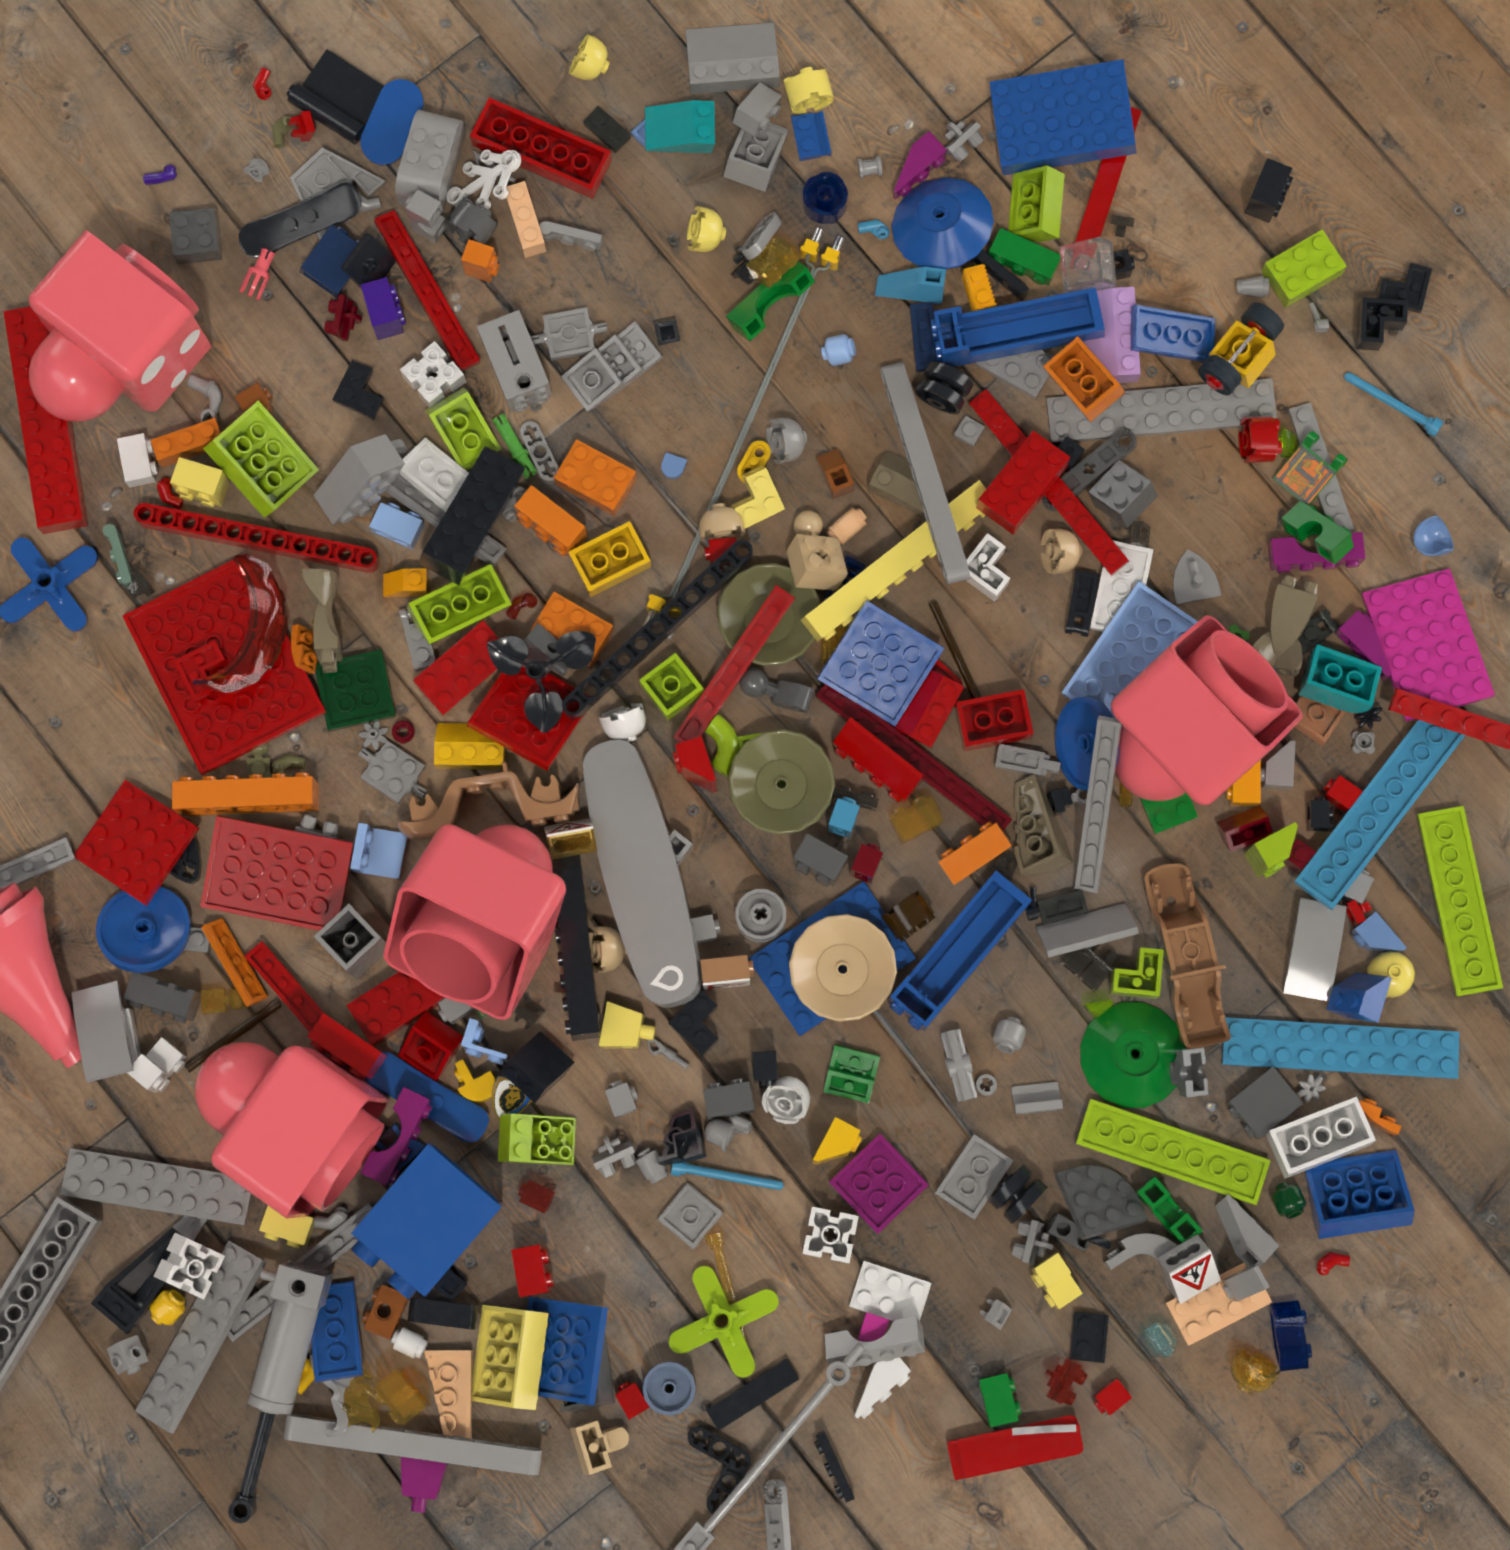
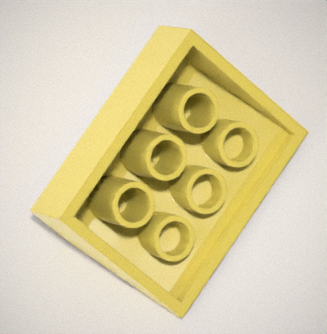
M482 1305L472 1377V1401L510 1408L536 1410L549 1313Z

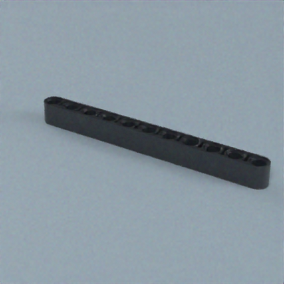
M743 539L736 541L567 695L562 702V708L566 717L574 720L585 714L752 560L753 548L751 543ZM740 548H746L749 553L741 557L737 555L736 551ZM723 563H728L732 566V569L729 572H723L719 567ZM709 578L715 581L714 586L710 588L703 585V581ZM689 594H695L698 596V600L695 603H689L686 601V597ZM677 609L681 611V616L676 619L669 616L670 611ZM655 625H662L665 629L661 634H655L652 632V628ZM644 640L648 644L645 649L639 650L635 647L636 642ZM621 656H628L631 660L629 664L621 665L618 663V659ZM605 671H610L614 674L613 678L609 681L601 679V675ZM588 687H594L597 691L595 695L589 697L584 694V690ZM572 702L580 705L576 712H569L567 706Z

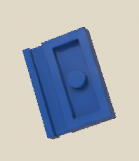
M823 111L814 114L808 113L791 116L799 162L821 158V156L826 155L831 156Z

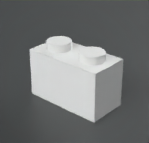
M144 433L117 439L124 479L129 488L156 482L155 475L158 474L156 461H152L151 453H154L151 439L148 440Z

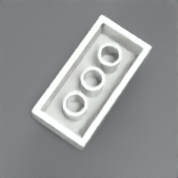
M1357 1097L1272 1129L1266 1134L1284 1179L1368 1147L1376 1141Z

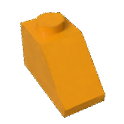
M427 568L400 569L383 574V597H422L429 594V573Z
M1261 760L1226 790L1225 795L1226 800H1229V806L1257 807L1261 803Z

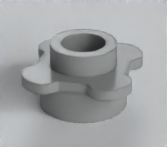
M259 158L251 159L250 164L244 167V172L257 182H262L263 177L270 173L266 162Z
M1356 731L1352 734L1354 739L1352 751L1355 754L1360 752L1374 753L1375 734L1373 732L1360 733Z

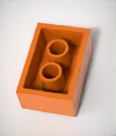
M1078 336L1043 366L1048 375L1089 422H1092L1125 393L1120 383Z
M577 439L554 476L555 485L614 517L637 480L636 471Z
M532 485L514 505L516 516L519 518L517 521L524 528L529 529L531 527L537 532L535 535L544 543L549 541L553 544V549L562 557L565 554L570 557L569 551L581 546L588 538L583 524Z
M556 592L552 593L530 630L531 632L538 623L557 640L564 634L574 631H584L595 635L594 656L592 661L586 666L590 670L614 633L612 624Z

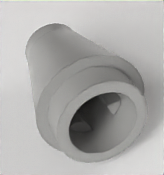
M1263 275L1237 280V294L1259 298L1269 296V278H1264Z

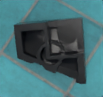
M692 1108L672 1115L669 1122V1131L665 1134L663 1141L665 1143L663 1154L658 1156V1163L660 1165H670L707 1157L701 1116L697 1111Z

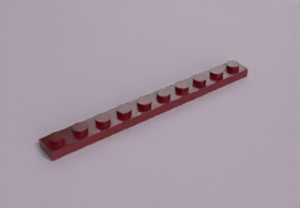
M826 684L815 696L816 699L846 722L851 717L921 772L924 775L922 781L980 826H984L990 821L992 824L998 822L1004 831L1012 821L1004 812L879 716Z

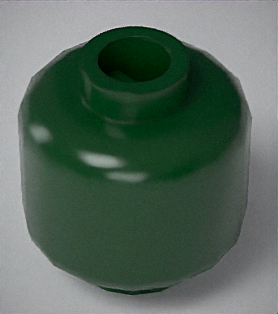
M1284 1182L1275 1187L1276 1191L1272 1194L1271 1200L1279 1216L1292 1219L1304 1213L1303 1209L1307 1203L1298 1185H1289L1288 1182Z

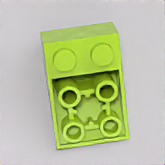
M501 1114L498 1162L574 1165L576 1118Z

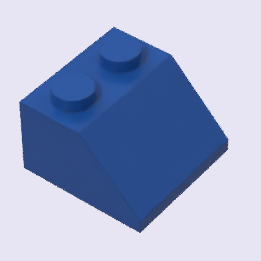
M1356 972L1333 987L1327 1010L1348 1019L1378 1023L1392 978Z

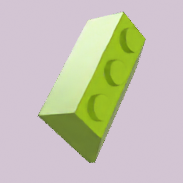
M1047 165L1013 174L1009 232L1029 241L1037 242L1059 238L1064 173Z
M1296 822L1258 841L1244 853L1257 878L1263 875L1265 878H1268L1285 866L1284 862L1290 856L1298 828Z

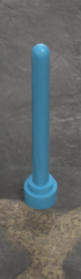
M1350 372L1344 375V379L1347 382L1425 426L1424 429L1433 437L1436 436L1444 421L1437 417L1434 419L1424 416Z
M687 1162L672 1164L671 1175L678 1177L688 1173L775 1190H781L784 1186L783 1182L779 1180L687 1164Z

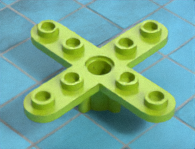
M708 1266L698 1267L694 1271L692 1279L708 1316L673 1332L669 1337V1346L675 1353L684 1354L718 1338L734 1374L742 1378L749 1377L755 1371L756 1364L740 1327L774 1312L779 1305V1298L772 1290L765 1289L730 1305L715 1271ZM722 1314H725L729 1320L724 1328H720L717 1325V1318Z

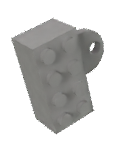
M386 434L350 446L313 495L332 525L340 522L343 524L348 523L354 517H364L372 511L371 507L373 504L381 499V494L390 488V483L400 475L399 471L405 465L402 457L408 449L403 440L390 441Z

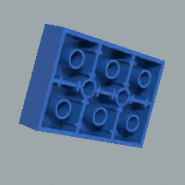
M1124 59L990 81L1003 175H1010L1047 165L1058 167L1137 154Z

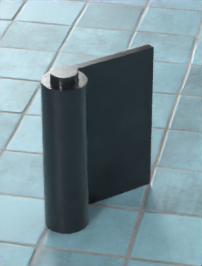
M326 49L304 83L291 85L286 95L288 96L287 100L289 103L301 111H310L312 118L355 145L361 140L363 130L384 86Z

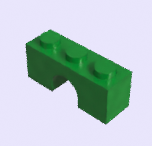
M1301 500L1281 518L1285 532L1301 543L1311 535H1319L1314 540L1317 552L1334 565L1354 547L1351 538L1352 534L1346 527H1340L1331 517L1323 516L1314 506L1307 505Z
M1152 1177L1135 1192L1142 1203L1179 1245L1203 1232L1190 1215L1185 1213L1170 1196L1171 1194L1156 1177Z

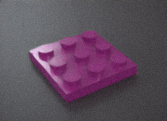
M881 1134L874 1138L829 1181V1184L876 1234H879L929 1186Z

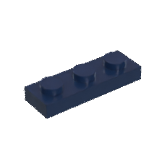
M933 302L910 304L916 372L925 371L930 362H938L935 341H933L931 320L934 319Z

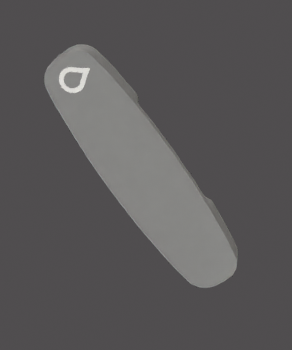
M621 739L603 742L592 747L586 754L583 761V771L596 851L612 911L633 971L644 995L655 1005L663 1008L683 1005L693 1000L700 992L702 986L701 966L695 928L691 923L685 890L668 828L661 811L660 800L638 750L629 742Z

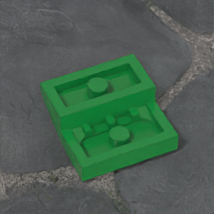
M835 1044L823 1092L869 1104L880 1055Z

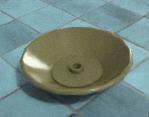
M777 563L757 564L737 573L723 589L717 606L718 629L727 646L732 650L776 585L796 598L752 662L761 666L786 664L802 656L816 640L801 621L802 618L821 604L815 589L796 588L791 568Z
M786 729L763 732L746 742L734 757L728 777L731 801L740 816L758 830L777 835L800 832L816 823L830 806L835 788L832 763L823 748L805 734ZM784 781L786 786L781 789L777 786V783Z

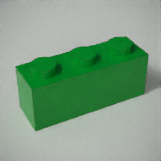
M1002 228L999 229L988 254L1000 265L1010 268L1014 274L1028 276L1032 278L1034 283L1048 286L1062 255Z

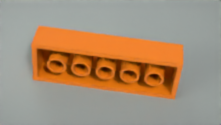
M296 773L295 777H286V774H272V778H263V775L254 774L249 775L248 779H239L237 775H229L221 780H216L214 776H204L202 780H193L192 777H180L179 781H172V809L180 816L319 811V783L313 776H309V773Z

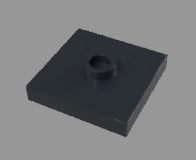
M366 233L340 269L361 289V284L384 278L396 260L371 234Z

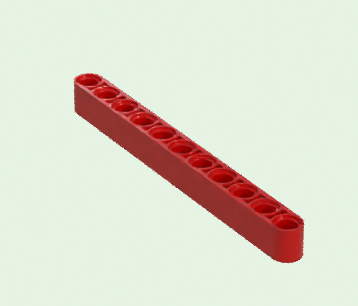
M148 503L138 504L133 511L136 521L147 529L365 573L375 572L379 567V559L376 553L367 547ZM144 512H151L148 519L141 520V515ZM173 516L170 524H163L165 517ZM190 520H194V527H192L191 529H186V523ZM217 525V530L214 533H207L209 526ZM232 530H240V533L237 537H229V534ZM255 534H262L259 542L251 541ZM278 538H283V545L275 547L274 541ZM299 543L307 544L303 551H296V546ZM327 547L329 551L326 555H318L319 549ZM343 552H351L348 560L340 559ZM372 556L373 562L371 564H362L365 557Z

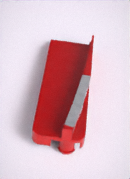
M1067 1415L946 1441L954 1480L1081 1454L1084 1448L1078 1420L1073 1415Z

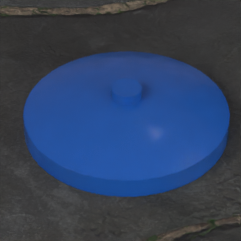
M1078 697L1069 701L1059 715L1055 731V748L1058 762L1061 763L1060 768L1067 780L1081 790H1088L1098 717L1100 715L1113 718L1105 704L1094 697ZM1118 750L1117 764H1118V760H1119V750Z
M163 887L158 889L147 906L125 891H121L106 903L98 916L96 924L97 942L105 958L117 968L134 973L152 972L169 965L183 952L191 933V921L185 904L175 893Z

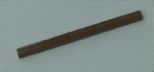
M937 601L929 604V607L972 699L980 698L981 695Z
M276 999L185 1064L184 1066L189 1073L203 1064L217 1049L232 1043L282 1007L279 1001Z

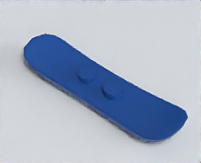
M381 1051L387 1057L372 1079L365 1077L370 1086L396 1100L403 1087L429 1099L432 1110L428 1119L464 1142L478 1141L485 1133L489 1117L482 1107L435 1082L395 1055Z

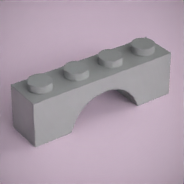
M917 1316L893 1320L889 1331L880 1339L872 1342L858 1341L850 1335L848 1330L825 1334L826 1360L829 1365L834 1361H843L858 1342L866 1349L851 1367L868 1366L875 1362L892 1361L894 1358L912 1357L925 1352L923 1327Z

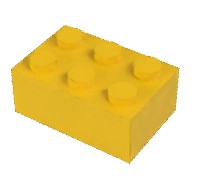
M630 521L569 551L570 559L590 598L652 567L651 560Z

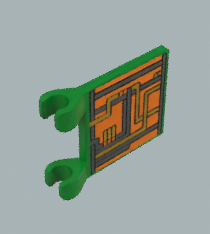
M1314 431L1309 432L1302 444L1273 477L1277 483L1299 501L1301 500L1307 505H1310L1335 474L1348 461L1344 455L1338 454L1331 465H1329L1310 450L1320 439V436Z

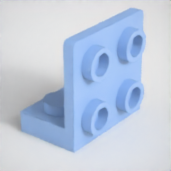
M358 823L350 869L355 873L399 879L407 837L401 832L371 828L368 824Z
M469 1018L461 1046L466 1049L465 1053L477 1058H481V1055L488 1056L490 1062L503 1065L504 1061L507 1062L510 1058L507 1054L476 1045L481 1043L485 1030H483L482 1024L479 1021Z

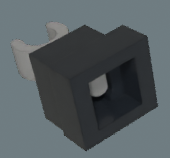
M1068 787L1050 791L1047 794V798L1054 815H1062L1066 811L1065 808L1070 807L1073 803L1086 804L1087 799L1083 800L1079 797V793L1085 790L1077 789L1072 794H1070Z

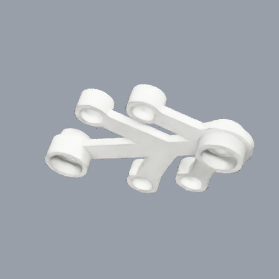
M488 149L484 150L480 155V160L486 165L498 163V165L494 168H487L475 165L472 162L465 163L463 166L464 174L469 177H474L475 175L481 177L463 189L452 187L447 193V201L456 207L463 197H468L483 187L475 205L480 208L483 202H485L483 207L489 210L491 207L489 196L495 180L500 174L499 183L494 187L493 194L500 200L508 196L509 190L506 186L511 173L516 171L521 164L520 154L514 150H507L502 154L493 153Z

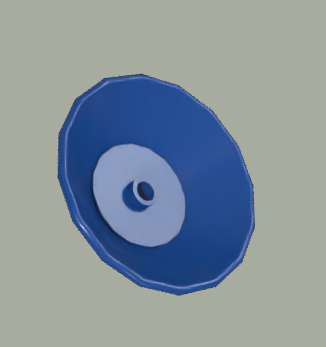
M943 177L925 181L912 189L896 207L892 221L894 243L905 259L919 267L940 269L960 267L976 257L990 239L994 224L991 204L979 188L965 180ZM940 214L944 215L941 218H937V216Z

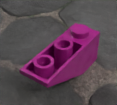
M930 131L912 145L894 189L893 198L895 200L900 196H906L916 182H923L933 168L938 169L945 163L947 150Z

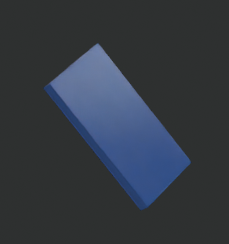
M1133 305L1131 307V351L1205 362L1209 357V353L1215 347V318L1141 305Z
M354 1281L331 1284L326 1305L319 1309L311 1339L314 1379L316 1383L364 1376Z

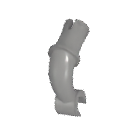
M191 375L187 386L203 393L210 400L209 408L203 410L200 415L201 421H206L208 416H212L211 419L216 418L218 421L217 413L222 403V394L219 387L213 380L207 381Z

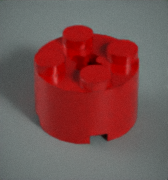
M1272 416L1243 417L1241 419L1240 426L1244 425L1243 432L1238 433V444L1241 457H1246L1243 462H1273L1277 454L1282 453V442L1278 440V432L1280 430L1279 419Z

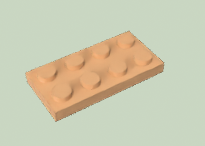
M1244 1262L1220 1274L1221 1281L1182 1304L1176 1298L1165 1303L1187 1346L1272 1303L1266 1289L1238 1302H1234L1233 1298L1230 1300L1227 1298L1222 1289L1225 1286L1222 1280L1248 1267Z

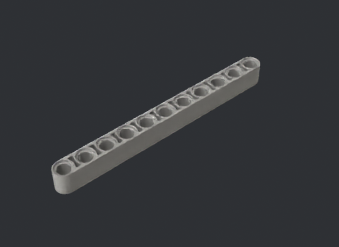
M899 362L880 367L882 381L946 584L970 579L968 564L904 363Z
M302 1414L286 1415L283 1437L285 1440L527 1475H539L542 1449L351 1421H349L348 1428L342 1435L327 1437L325 1431L334 1429L337 1425V1419Z

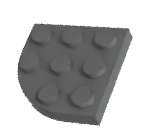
M1087 1165L1057 1172L1055 1175V1179L1082 1240L1145 1223L1148 1219L1132 1186L1112 1170L1100 1166Z

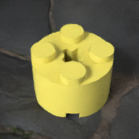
M806 67L800 70V74L783 80L789 104L794 114H807L806 109L814 108L815 111H818L833 102V91L826 69L813 70L812 67Z

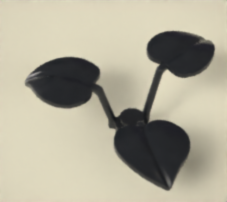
M584 631L566 633L556 643V650L561 655L559 658L545 662L532 660L529 663L524 661L529 654L528 646L519 637L506 636L487 643L489 656L499 671L506 675H516L521 671L522 665H524L527 675L530 678L536 679L541 693H533L527 698L524 711L528 720L542 733L550 731L558 723L563 712V701L560 695L556 692L546 693L541 679L547 674V666L564 660L566 666L571 669L586 667L594 656L596 637Z

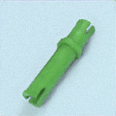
M499 415L503 424L495 417L492 422L511 452L512 460L525 467L523 473L525 479L531 477L527 468L534 476L537 473V469H535L528 457L529 452L523 448L510 426L506 415Z

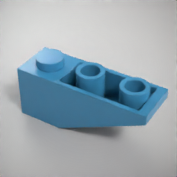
M919 267L879 275L875 296L942 304L946 269Z

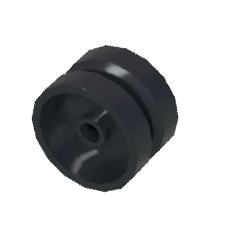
M930 362L923 373L926 379H922L918 383L915 394L923 402L937 410L949 414H959L965 403L962 397H967L973 387L972 380L961 371L940 362Z
M1025 1164L1014 1174L1011 1173L997 1187L998 1190L988 1200L996 1209L1002 1208L1008 1201L1011 1202L1003 1214L1011 1224L1019 1219L1048 1188L1040 1179H1035L1028 1187L1024 1185L1032 1177V1171Z

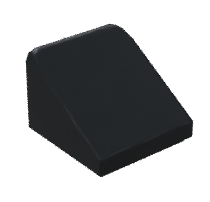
M675 316L653 320L658 346L680 341Z

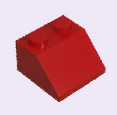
M426 1011L412 1026L398 1057L437 1082L458 1052L464 1036Z

